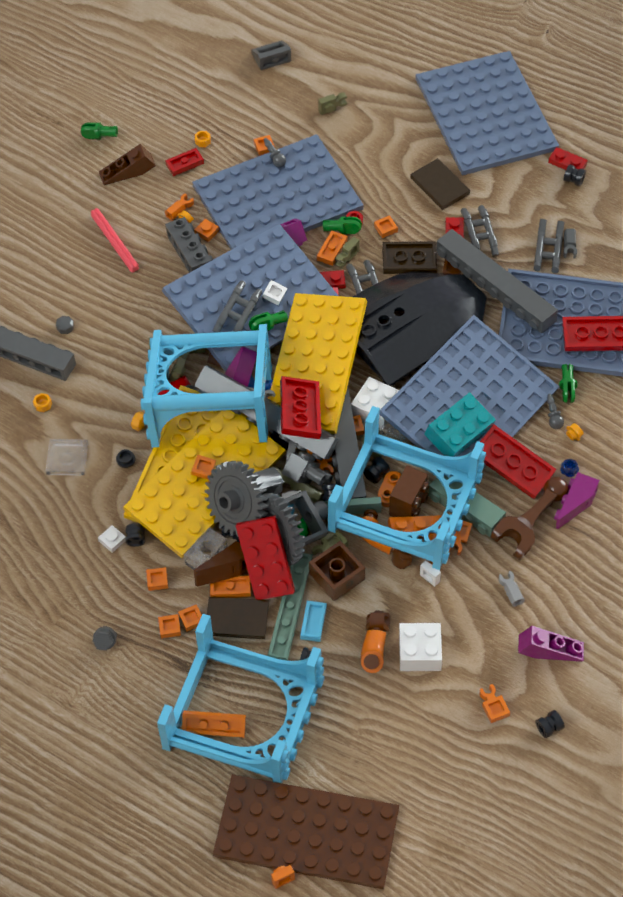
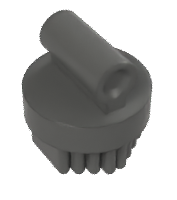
M108 626L98 628L92 640L96 649L107 651L112 648L117 640V632Z

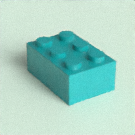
M469 392L430 423L424 435L444 456L457 457L488 432L496 419Z

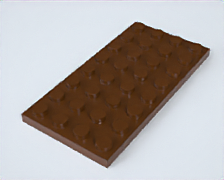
M232 774L213 857L272 869L291 865L295 873L384 890L399 805Z

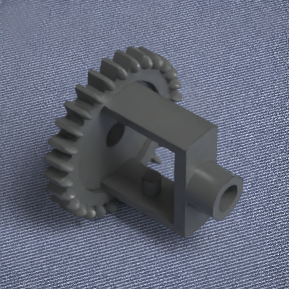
M227 461L215 466L216 469L211 470L212 474L208 475L210 481L205 483L209 489L204 490L209 495L205 500L210 502L206 507L212 509L209 515H215L214 523L220 522V529L224 528L225 533L230 532L231 536L237 535L238 537L235 526L237 523L261 519L268 514L263 509L268 508L269 505L263 503V501L269 497L263 495L268 493L281 494L283 490L282 484L284 483L282 476L274 467L253 473L254 469H248V464H243L241 461Z
M306 490L285 499L279 497L278 494H264L263 496H268L269 498L264 500L263 503L268 504L269 507L263 509L268 512L263 517L276 516L288 565H294L303 557L305 552L304 546L318 541L328 534V530L323 522L328 519V506L323 501L312 503ZM295 503L312 535L307 537L299 535L304 529L297 527L301 521L294 520L298 514H291L293 507H288L289 505Z

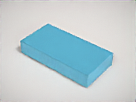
M307 600L300 639L321 642L327 603Z

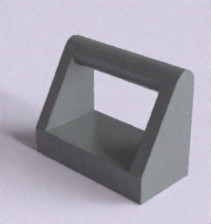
M283 40L251 49V53L260 70L291 62V48Z

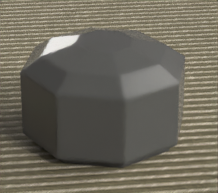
M61 316L56 321V329L61 334H69L74 329V321L70 316Z

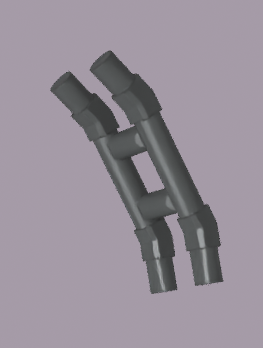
M480 205L478 211L481 219L472 220L468 210L462 208L461 214L466 224L471 244L480 250L479 240L488 239L492 256H498L497 239L494 235L487 209ZM484 225L486 232L476 234L474 227Z
M540 219L534 270L540 271L542 258L553 259L552 272L558 273L565 222H557L555 238H546L547 220ZM544 244L553 245L554 252L543 251Z
M369 260L363 262L368 273L358 276L355 267L351 263L346 265L356 294L363 291L360 284L362 282L371 281L372 286L379 283L374 266Z
M240 281L234 288L212 331L215 333L220 332L227 317L238 321L233 332L242 331L253 308L262 295V290L256 289L248 301L239 297L246 286L244 281ZM235 303L245 307L242 315L232 311Z

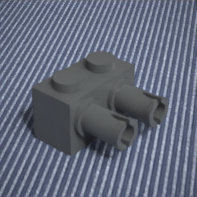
M308 452L291 453L282 471L283 475L297 483L311 484L314 481L318 485L330 484L333 479V475L319 468L321 463L316 461V458Z

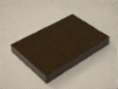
M438 158L410 174V178L442 210L470 194V189Z
M436 241L382 242L383 274H402L413 271L437 273Z
M209 597L207 615L211 617L213 636L265 639L269 600Z

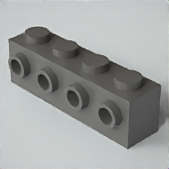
M185 217L165 224L167 237L189 273L213 260V257L208 255L205 244H201L198 233H194L192 223H188Z

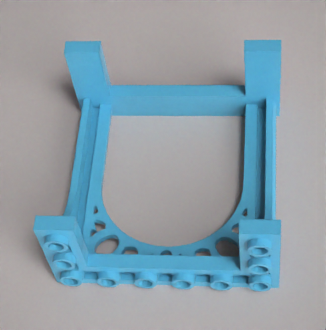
M259 324V330L162 335L161 330H154L153 338H150V350H148L149 361L146 362L147 374L144 375L146 386L142 388L144 398H141V410H145L143 416L144 425L148 426L146 436L147 440L151 442V447H159L162 428L168 421L180 414L197 411L255 409L259 442H267L268 424L264 402L266 380H272V362L267 324ZM257 345L254 391L194 394L178 390L168 381L169 366L175 359L187 352L202 348ZM163 390H169V392L164 395H158V393Z
M372 406L365 421L364 444L344 487L335 485L328 500V531L336 533L337 528L429 560L433 562L432 568L440 570L442 564H446L448 561L450 547L453 548L456 536L454 535L456 531L460 532L463 524L462 516H466L469 511L470 504L468 502L470 499H474L477 490L475 485L476 483L480 484L482 480L486 452L483 451L484 443L477 441L472 452L463 456L451 457L432 453L378 434L380 408ZM372 452L427 470L439 479L446 491L447 506L443 515L435 524L420 531L403 532L345 512ZM453 482L463 484L461 488L456 490L449 487ZM452 495H457L456 500L452 499ZM434 532L437 536L430 541L428 534ZM419 536H423V537H424V542H422V539H417V538H418Z
M202 614L195 631L198 651L174 710L172 706L165 704L157 722L162 749L171 751L172 747L273 778V782L283 783V780H287L290 774V761H294L296 758L297 749L295 748L297 742L301 743L303 739V726L309 723L311 717L310 707L316 704L318 697L316 691L322 687L324 682V676H322L324 672V667H322L324 658L321 657V649L313 647L310 656L299 661L272 658L214 640L211 617ZM208 658L264 675L280 687L287 702V714L282 727L272 738L259 745L239 747L180 729L183 711H187ZM284 680L289 683L287 686L283 684ZM294 687H301L303 689V692L298 696H291L289 694V691ZM299 701L296 704V708L292 707L293 702ZM270 745L275 746L272 756L267 751ZM262 750L265 758L261 757V754H256V752Z

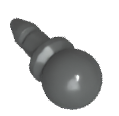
M264 138L265 146L271 153L269 157L272 158L273 164L276 167L284 166L286 157L280 153V150H276L271 141Z
M548 394L547 403L551 412L548 414V417H550L549 425L553 429H560L564 425V419L560 415L561 411H557L555 399L551 394Z

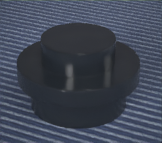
M121 450L116 456V462L122 468L131 467L135 463V455L130 450Z

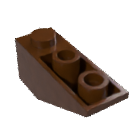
M139 144L100 170L99 174L103 184L108 185L141 176L154 168L156 164L152 154Z
M235 541L194 569L195 586L199 587L238 577L247 572L240 543Z

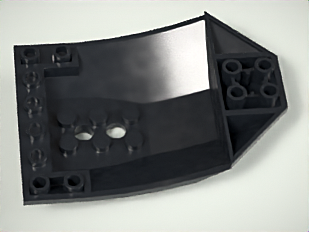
M413 271L383 280L353 296L366 298L367 300L356 353L385 384L392 386L426 364L473 315L483 322L487 296L464 274ZM396 310H403L405 312L402 316L394 315ZM383 319L389 320L386 324H381L379 322Z

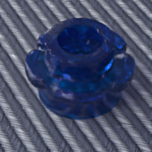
M573 459L564 460L561 463L560 472L567 477L575 476L579 472L577 462Z

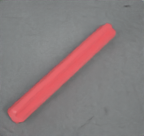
M98 208L91 210L92 218L130 272L138 271V263Z

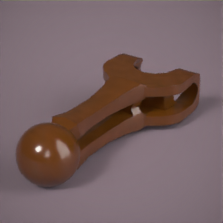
M560 477L548 479L544 485V494L539 501L520 517H504L494 528L490 538L496 542L503 537L514 538L518 547L513 556L521 560L530 551L535 542V534L532 528L534 523L553 504V501H562L563 495L568 494L569 487L567 482Z

